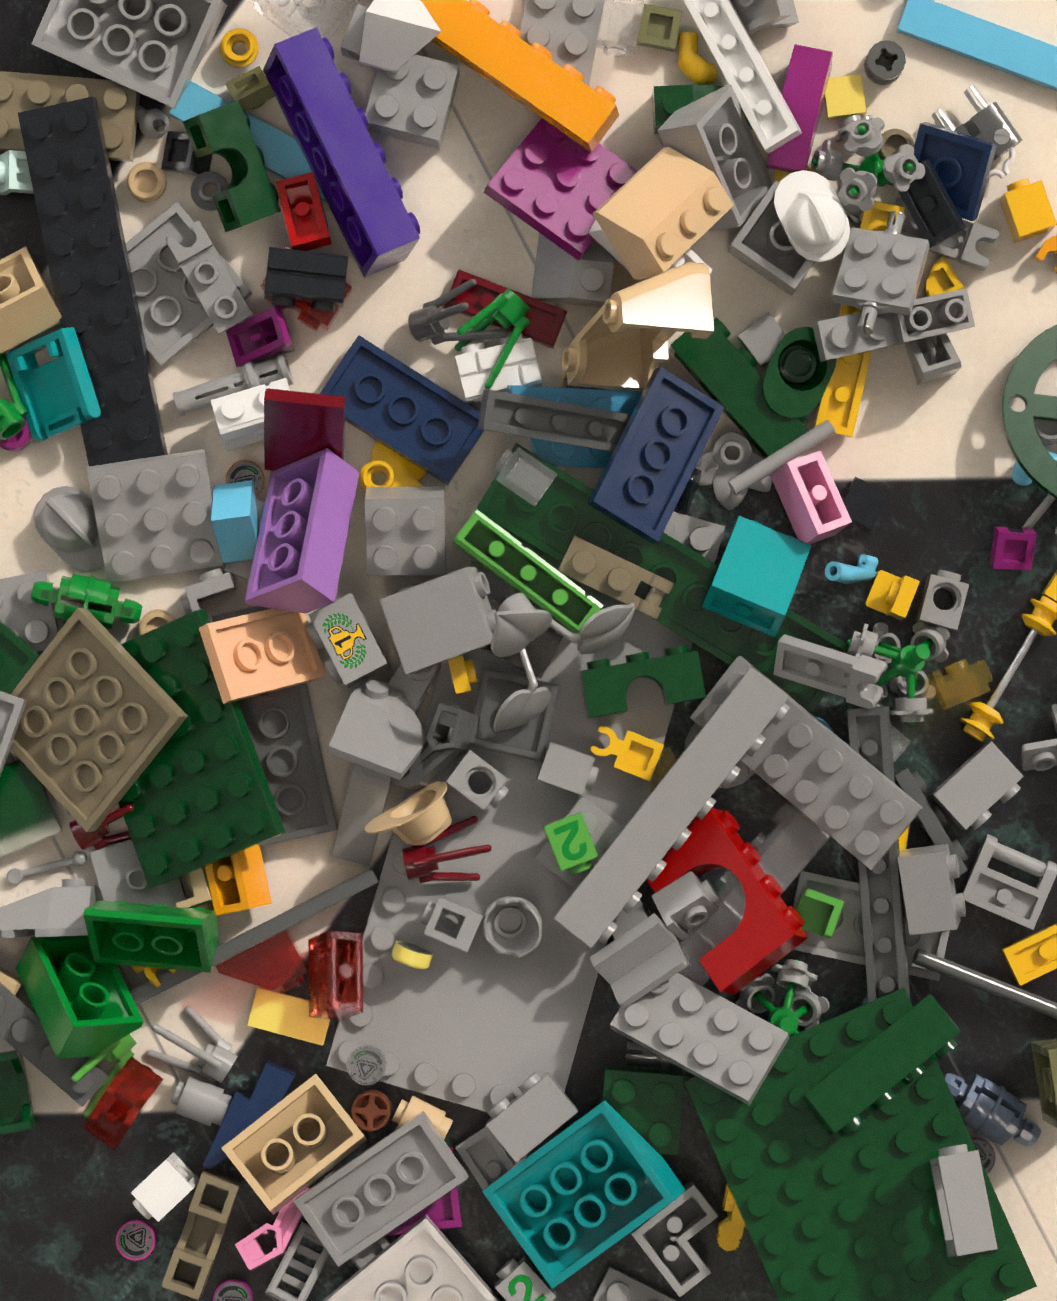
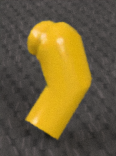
M693 32L679 33L678 67L680 71L694 84H713L717 80L718 70L715 65L709 64L698 55V34Z

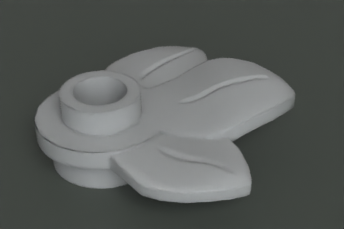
M727 432L721 435L715 442L713 451L702 455L701 467L695 466V468L702 471L698 485L708 486L713 484L717 500L727 510L734 509L742 502L748 488L769 492L772 476L771 474L767 475L737 495L733 493L728 485V481L765 459L752 452V445L749 439L738 432ZM728 446H736L740 451V455L735 459H731L726 455L725 449Z

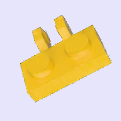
M726 1184L722 1200L723 1211H727L728 1217L718 1222V1233L716 1234L718 1246L726 1250V1252L735 1250L737 1247L739 1248L738 1245L741 1243L739 1240L742 1239L745 1226L728 1184Z

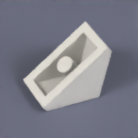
M374 0L365 13L359 62L366 66L398 74L399 69L437 36L441 30L421 0Z

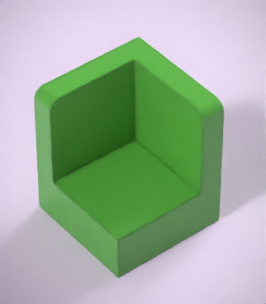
M803 887L795 908L804 921V926L801 928L831 939L844 901Z

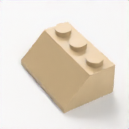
M668 146L659 151L593 213V216L635 280L665 272L726 214L734 204L714 172Z
M26 246L0 260L1 354L15 349L20 343L39 333L51 330L56 324L60 323L59 319L62 318L56 306V301Z
M314 1074L224 1145L222 1150L274 1215L364 1144L367 1139L318 1075Z

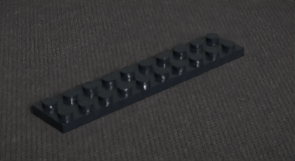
M92 96L19 112L18 118L56 306L62 316L59 319L61 328H75L101 410L99 417L80 425L88 465L90 467L168 455L97 98Z

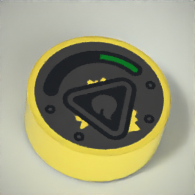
M396 941L391 956L394 960L404 965L425 970L429 968L433 953L411 943Z

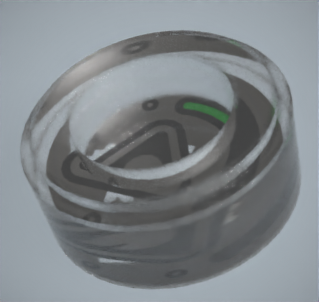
M373 1045L359 1046L348 1057V1074L358 1084H375L382 1079L386 1072V1057L379 1048Z

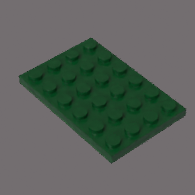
M205 609L195 610L121 644L188 716L118 802L120 809L129 804L134 807L132 812L123 817L149 888L158 887L286 833L238 700L225 704L222 702L199 631V627L210 623Z

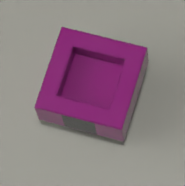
M995 527L990 556L992 568L1031 570L1037 535L1034 529Z

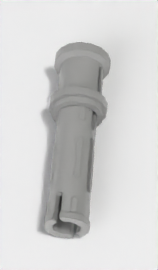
M283 351L277 352L275 358L253 364L251 361L245 363V366H242V371L210 380L180 392H174L173 398L180 416H183L186 413L211 406V400L263 384L268 386L270 382L283 378L287 379L289 386L293 385L294 382L287 359ZM277 370L276 374L264 378L261 377L264 373ZM243 380L246 381V384L240 386L236 385L237 382ZM225 386L229 387L228 390L198 399V395Z

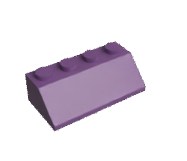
M328 448L271 471L245 602L249 605L309 613L335 603L347 534L350 528L351 513L356 496L359 471Z

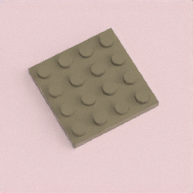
M77 608L10 693L27 700L10 749L86 832H94L188 716L88 609Z

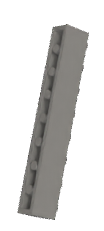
M751 665L565 901L553 919L590 948L593 947L597 940L604 945L618 927L612 922L622 909L629 913L641 898L642 894L637 891L646 878L653 882L667 865L662 860L664 855L671 847L678 851L692 833L686 827L695 816L702 820L716 803V800L711 797L720 784L727 789L739 774L741 769L736 766L738 761L745 753L752 757L766 738L761 735L764 728L769 722L776 726L788 712L790 706L785 702L789 698V694Z

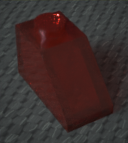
M289 929L216 965L220 974L270 990L281 986L284 993L303 984L305 980L302 975L310 971Z
M131 1056L107 1087L83 1129L115 1151L153 1097L163 1078Z

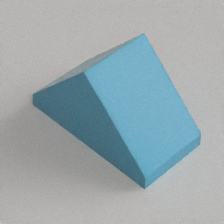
M253 480L214 485L211 523L224 564L253 560L259 534V523Z

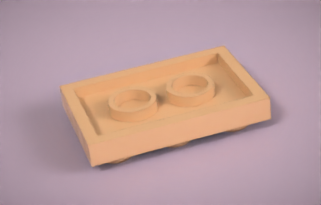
M271 608L208 623L199 627L223 704L308 683L326 676L316 645L306 628L309 624L305 613Z

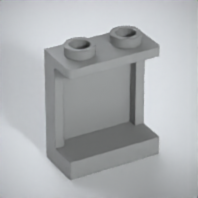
M465 567L379 599L405 675L418 673L438 663L491 645L495 631V615L497 611L491 609L487 597L490 594L489 583L484 573L479 572L477 567Z

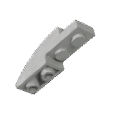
M967 288L915 299L911 316L892 312L877 314L873 333L869 335L866 334V329L864 334L856 329L861 312L812 323L820 362L975 327Z

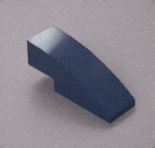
M268 1061L252 1095L238 1090L234 1094L203 1166L211 1169L228 1158L222 1147L283 1100L297 1073Z

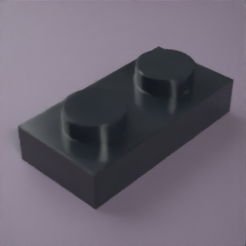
M926 159L920 162L925 167L924 177L922 179H915L910 183L907 191L898 192L923 238L929 240V247L932 248L967 227L930 160Z

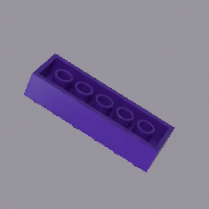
M317 27L274 44L263 72L365 278L405 261L420 239V226L415 215L412 212H407L401 200L403 199V192L399 182L395 177H390L384 165L386 164V158L382 147L378 142L373 143L368 133L369 124L364 111L360 107L356 108L350 96L352 93L350 82L343 72L339 73L333 61L335 56L331 43L326 37L322 38Z

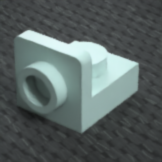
M8 150L0 155V195H7L11 192L34 194L25 151Z

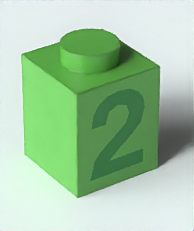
M581 812L542 826L560 871L568 869L570 875H574L593 867L591 859L599 856Z

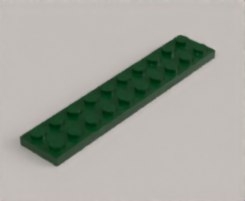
M515 443L478 504L477 510L559 562H562L575 535L673 582L674 585L670 594L665 593L659 605L662 610L658 619H655L656 621L729 665L737 657L742 656L763 675L789 694L792 699L810 714H813L826 691L773 675L778 641L785 634L846 654L849 648L848 644L789 608L775 637L702 608L718 565L664 532L659 542L652 544L587 504L594 491L592 488L518 443ZM640 581L634 595L645 600L651 585Z

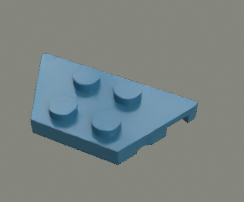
M507 385V392L511 394L632 415L643 393L642 391ZM530 438L533 453L554 466L605 468L613 453Z

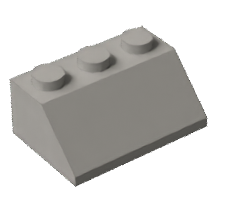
M732 85L724 86L676 110L657 130L663 148L669 146L714 172L734 204L708 231L740 227L773 185Z

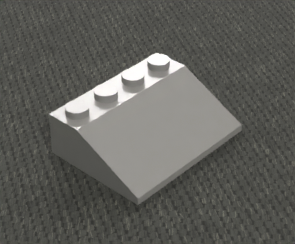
M50 0L31 44L175 109L210 46L227 5L222 0Z

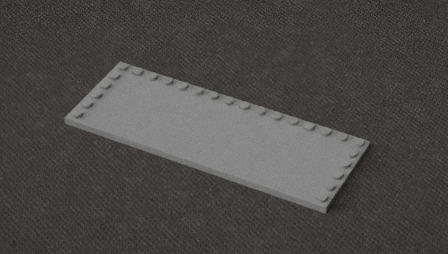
M502 462L499 463L497 473L503 465ZM673 511L664 533L715 563L725 526ZM500 526L520 541L524 548H529L558 570L561 562ZM471 560L470 567H477L478 571L483 572L490 587V594L487 597L491 609L498 611L500 605L507 598L517 593L476 561ZM566 576L583 589L586 595H591L603 604L601 610L615 605H626ZM635 609L632 620L625 632L613 644L601 651L591 654H580L577 649L579 643H572L551 627L525 647L536 680L560 685L544 755L549 742L595 757L593 766L599 768L597 778L592 790L584 789L582 795L623 827L649 796L657 765L650 782L613 768L617 756L610 754L600 757L590 752L591 746L605 749L609 745V738L605 734L597 732L598 727L605 726L612 729L620 740L624 739L626 731L629 730L664 744L675 704L664 705L662 691L655 681L648 678H637L629 684L626 691L627 712L587 719L579 672L588 670L586 663L591 661L610 659L612 666L626 663V655L649 652V658L652 659L665 656L664 649L687 645L688 652H690L692 646L691 641ZM491 645L463 654L464 660L472 659L477 682L470 683L472 692L456 695L448 660L442 662L423 727L427 734L439 703L473 713L483 667L527 677L519 652L507 657H497L492 652ZM450 727L449 733L447 735L448 739L445 741V743H450L449 739L452 736L454 728ZM429 743L421 753H423L430 746ZM469 745L466 752H461L428 782V784L436 781L447 783V791L443 798L452 817L450 826L472 816H477L478 822L427 846V848L434 846L436 854L489 844L492 847L491 851L475 856L439 862V870L432 871L478 873L480 875L479 881H430L420 883L419 878L408 880L404 865L402 849L412 847V845L404 843L393 833L326 1066L351 1073L349 1063L352 1054L359 1048L372 1047L382 1054L385 1061L384 1071L377 1081L488 1112L505 1097L509 1102L514 1100L522 1093L518 1086L535 1072L540 1077L548 1072L563 1092H565L598 976V971L593 967L590 957L604 948L607 941L603 945L597 940L593 947L590 948L553 919L575 889L534 857L547 841L542 826L565 818L581 796L536 780L542 762ZM469 750L508 778L504 786L509 791L496 808L488 805L485 810L481 809L446 782ZM477 771L469 778V787L476 794H485L492 786L490 775L484 771ZM406 788L402 802L417 790ZM442 897L483 914L468 953L424 934L427 926L421 924L420 921L429 901L436 904L438 898ZM500 897H522L531 902L542 917L543 935L535 950L522 958L498 954L484 938L483 917L488 906ZM446 915L442 923L446 929L453 930L457 927L458 920L454 915ZM395 942L411 943L433 953L429 968L425 970L417 969L394 960L391 954Z

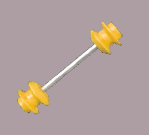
M1042 596L1039 601L1031 598L1030 601L1035 609L1032 614L1021 615L1025 625L1031 631L987 705L982 702H971L968 704L973 711L970 718L959 719L965 724L962 731L980 742H983L985 737L993 740L994 736L990 732L993 724H1003L1000 713L993 708L1037 634L1042 636L1056 635L1052 625L1057 620V603L1045 596Z

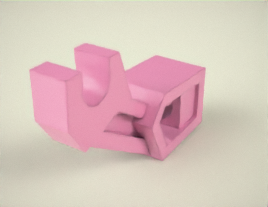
M296 1198L278 1211L279 1214L273 1225L266 1223L235 1244L250 1271L286 1253L285 1251L303 1216L293 1202ZM270 1230L276 1231L277 1248H273L272 1252L266 1255L257 1239L262 1235H268Z

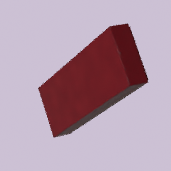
M458 269L450 291L470 279H475L477 284L444 305L445 308L466 302L469 305L468 309L459 313L472 318L491 304L500 293L503 294L507 290L506 287ZM512 290L530 307V310L525 315L530 323L521 332L522 337L526 339L532 338V341L554 349L567 311ZM496 321L490 324L502 330H506ZM510 325L506 331L511 333L514 326Z

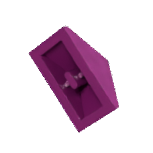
M274 306L226 330L236 367L245 366V363L250 361L255 363L275 357L277 352L283 351L284 354L295 351L286 319L280 306Z

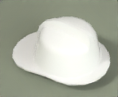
M811 171L793 172L782 179L775 190L774 206L777 216L796 252L807 260L817 262L831 260L839 255L849 240L850 226L848 217L834 188L826 178Z

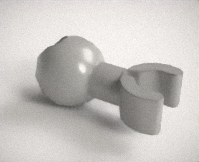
M139 105L137 122L139 123L141 133L150 139L162 138L169 129L168 116L162 110L155 108L146 110ZM160 126H165L162 132H158Z

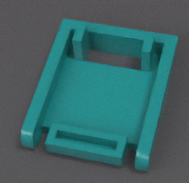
M74 327L61 328L6 353L21 403L28 412L25 417L34 441L42 442L49 439V437L56 436L101 415L98 400ZM47 348L49 358L60 357L38 367L35 353Z

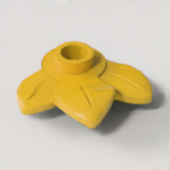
M376 441L372 450V459L362 467L359 481L365 493L366 487L423 486L419 481L426 476L427 472ZM383 473L387 477L386 482L382 485H375L372 482L373 475Z

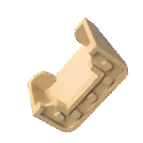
M687 262L615 292L575 337L570 346L564 349L562 368L564 371H567L568 386L643 392L658 363L668 361L667 341L676 331L691 332L692 338L707 339L714 332L710 274L707 265L704 263Z

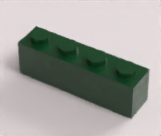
M715 317L713 319L714 332L707 339L692 338L691 332H684L670 345L669 351L711 399L724 406L723 412L764 458H767L809 431L805 427L809 423L805 416L790 419L779 416L770 409L763 395V378L753 368L757 365L755 359L745 348L740 347L737 350L727 339L731 333L718 318Z
M929 994L803 1095L802 1098L832 1135L839 1130L844 1135H847L864 1121L860 1113L872 1104L878 1110L895 1096L891 1088L904 1079L909 1085L927 1069L922 1063L935 1054L940 1060L958 1044L953 1038L961 1031L934 997Z

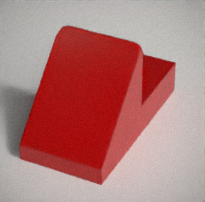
M314 172L276 181L292 250L309 251L332 245Z

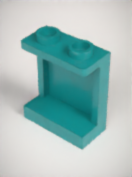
M739 516L730 534L702 608L775 637L787 613L812 545L806 544L793 536L785 535L763 526L757 521Z

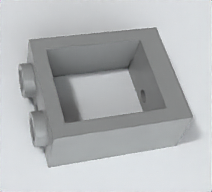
M967 1144L939 1149V1157L931 1159L930 1165L948 1257L998 1249L979 1150L968 1152Z

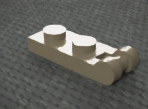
M575 535L558 568L560 573L626 605L631 604L633 601L635 609L655 619H658L662 610L659 605L665 593L670 594L674 585L673 582ZM640 581L651 585L645 600L634 595Z

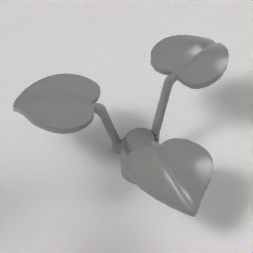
M517 593L507 598L500 605L495 615L496 624L491 641V650L497 657H507L519 652L529 684L527 690L523 689L514 692L501 705L493 724L495 732L516 728L528 723L541 714L550 701L551 693L548 688H537L538 683L525 649L530 642L534 641L536 637L551 627L572 643H579L577 649L580 654H591L601 651L619 639L629 626L635 611L633 601L629 605H615L596 612L582 625L580 632L574 634L555 622L548 611L535 610L525 594Z

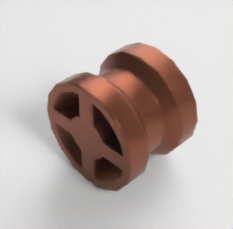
M375 1089L365 1090L360 1093L352 1105V1118L355 1124L363 1130L376 1131L384 1127L389 1121L392 1112L388 1096L382 1091Z

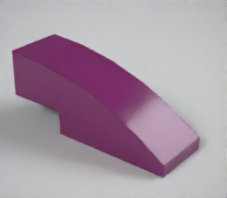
M794 44L782 96L799 125L802 134L768 154L766 168L789 173L806 171L823 109L824 95L832 70L833 52Z

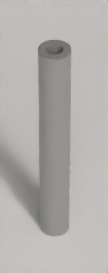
M829 420L824 421L728 481L729 487L735 495L739 494L787 462H790L835 434L834 427Z

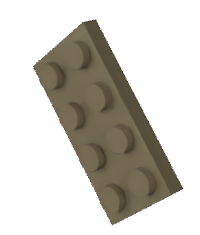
M0 71V151H25L18 118L19 112L93 96L97 98L109 160L133 162L140 93L107 79Z

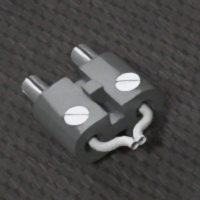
M972 85L969 88L984 109L982 110L967 88L964 94L977 111V114L971 117L969 121L956 128L943 108L938 109L937 112L950 130L997 144L993 161L1009 151V157L1004 161L1002 171L991 170L988 177L996 175L1002 179L1010 173L1008 166L1015 158L1014 147L1022 141V138L997 102L988 105L976 86ZM934 112L932 118L937 125L947 129L938 114Z

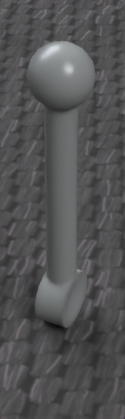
M76 851L72 857L25 870L11 869L7 873V879L12 884H18L25 877L73 864L83 866L87 861V856L83 851Z

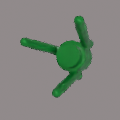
M509 288L503 294L500 293L491 304L457 330L459 336L464 335L470 329H472L471 331H484L494 321L506 330L510 325L514 326L484 386L486 389H490L493 386L521 332L530 323L525 317L530 307ZM473 340L459 341L454 348L456 351H461L462 347L468 345Z
M3 352L0 354V367L12 403L7 402L6 399H0V440H6L18 434L25 426V421L22 417L28 414L21 403L8 360Z

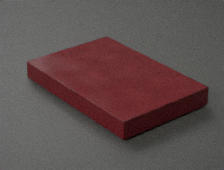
M266 388L264 396L265 470L275 471L326 448L344 460L345 397Z

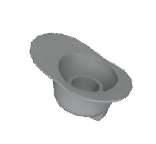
M69 486L53 488L45 493L37 503L34 513L35 527L42 539L64 562L75 569L91 571L103 567L104 560L92 499L78 488Z

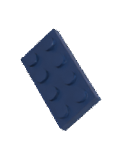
M358 335L320 392V394L345 397L346 422L447 486L484 432L482 429H477L480 411Z
M658 367L654 369L587 504L650 543L659 542L721 416L724 406L664 368Z

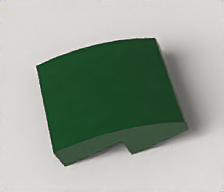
M20 759L4 765L0 776V858L62 832L60 822L46 794V787Z

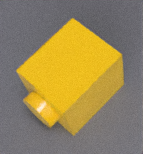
M1029 178L1006 186L1008 192H1005L999 201L1014 243L1053 230L1057 222L1042 180L1030 184Z

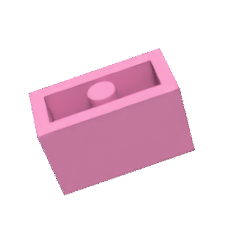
M821 451L787 462L771 475L798 540L810 545L836 535L852 523Z

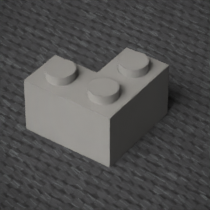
M692 1180L684 1185L686 1191L675 1201L630 1232L679 1297L711 1274L709 1266L689 1242V1239L718 1217L715 1209Z

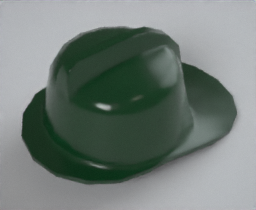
M795 328L785 334L778 343L764 374L762 383L764 399L770 409L779 416L794 419L804 417L814 411L821 401L834 372L837 358L820 362L813 328Z

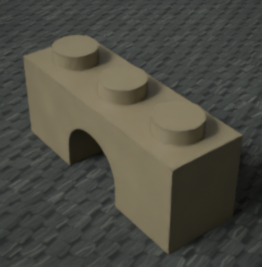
M207 1168L201 1173L188 1210L189 1214L185 1226L173 1251L161 1287L197 1300L200 1299L243 1181Z

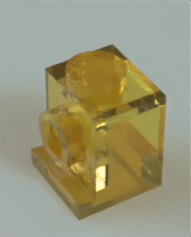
M963 659L944 667L947 673L942 676L940 670L928 673L932 685L936 688V695L942 710L991 691L988 683L992 682L993 678L985 660L969 665L967 659Z

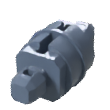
M946 1073L944 1075L965 1125L973 1129L974 1133L977 1135L981 1134L1001 1146L1012 1136L1014 1141L1024 1146L1032 1147L1037 1142L1041 1134L1040 1128L1030 1119H1023L1027 1104L1006 1091L1005 1087L998 1086L978 1074L967 1084L964 1083L965 1080L955 1074Z

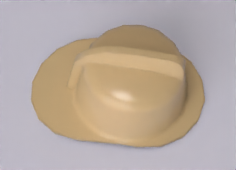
M436 781L417 790L402 803L372 819L365 826L364 831L367 834H376L391 830L404 843L415 846L429 843L448 828L452 822V817L443 798L447 791V783Z

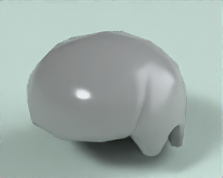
M500 897L488 906L482 920L484 938L498 954L522 958L537 948L543 935L540 913L531 902L522 897Z

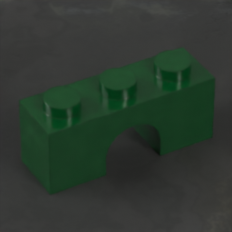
M238 100L183 121L197 158L208 154H217L226 159L231 167L232 179L229 186L224 191L211 195L225 232L281 212L278 204V192L269 181L264 168L265 160L263 153L255 145L250 132L249 117L245 110L241 108Z
M687 645L664 649L665 656L650 659L649 652L626 655V663L611 666L610 659L587 662L588 670L579 672L587 719L627 712L626 691L629 684L637 678H648L655 681L662 691L664 705L706 698L698 651L688 652Z

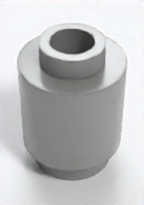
M189 1076L187 1083L178 1082L171 1103L177 1105L176 1114L211 1126L212 1123L221 1126L232 1096L225 1094V1089Z

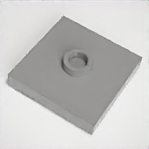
M132 840L89 852L104 901L114 902L120 900L134 904H163L168 907H176V903L187 900L180 877L158 887H148Z

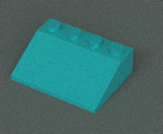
M603 1101L482 1192L553 1289L675 1201L686 1189L663 1157L606 1101Z

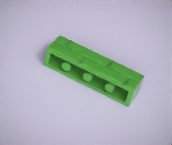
M477 509L452 541L454 546L516 593L525 594L530 603L536 608L548 611L555 622L571 633H579L582 625L603 607V604L591 595H586L585 591L529 548H524L520 541Z

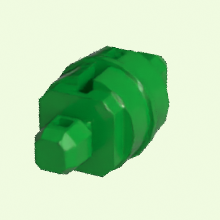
M73 573L72 578L62 576L59 588L53 587V582H34L31 600L44 606H49V603L56 604L53 617L62 618V623H66L77 608H86L105 628L112 629L114 617L121 618L120 622L134 624L140 621L142 605L137 601L125 598L124 602L119 601L120 588L111 586V581L97 579L92 575L88 577ZM62 595L75 599L85 600V603L72 601L68 599L65 600L61 598ZM89 602L110 605L112 609L91 605Z

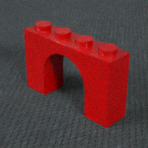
M711 808L702 820L696 816L686 827L692 833L680 849L676 851L671 847L664 855L662 860L667 865L653 882L647 878L646 880L656 893L690 871L699 878L710 870L727 868L739 879L745 893V911L742 921L729 937L699 959L718 990L735 995L803 943L808 937L801 928L804 926L802 917L792 906L787 907L780 897L783 890L772 875H766L758 864L761 861L759 853L750 843H744L737 833L740 826L736 819L726 810L723 812Z

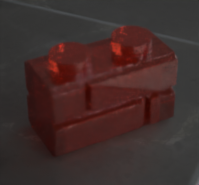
M326 931L319 934V936L308 939L309 995L311 996V1000H309V1017L346 1020L363 1013L362 934Z

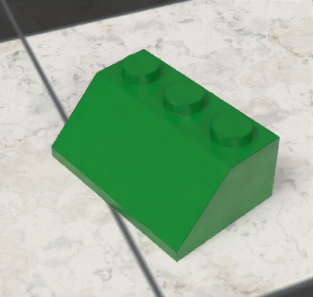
M99 900L85 908L83 916L94 962L211 973L220 935L216 911L200 907L180 908L168 907L163 904H134L120 900L114 902Z
M88 935L30 938L15 969L57 1059L93 1056L143 1025L144 1021L117 965L94 962Z

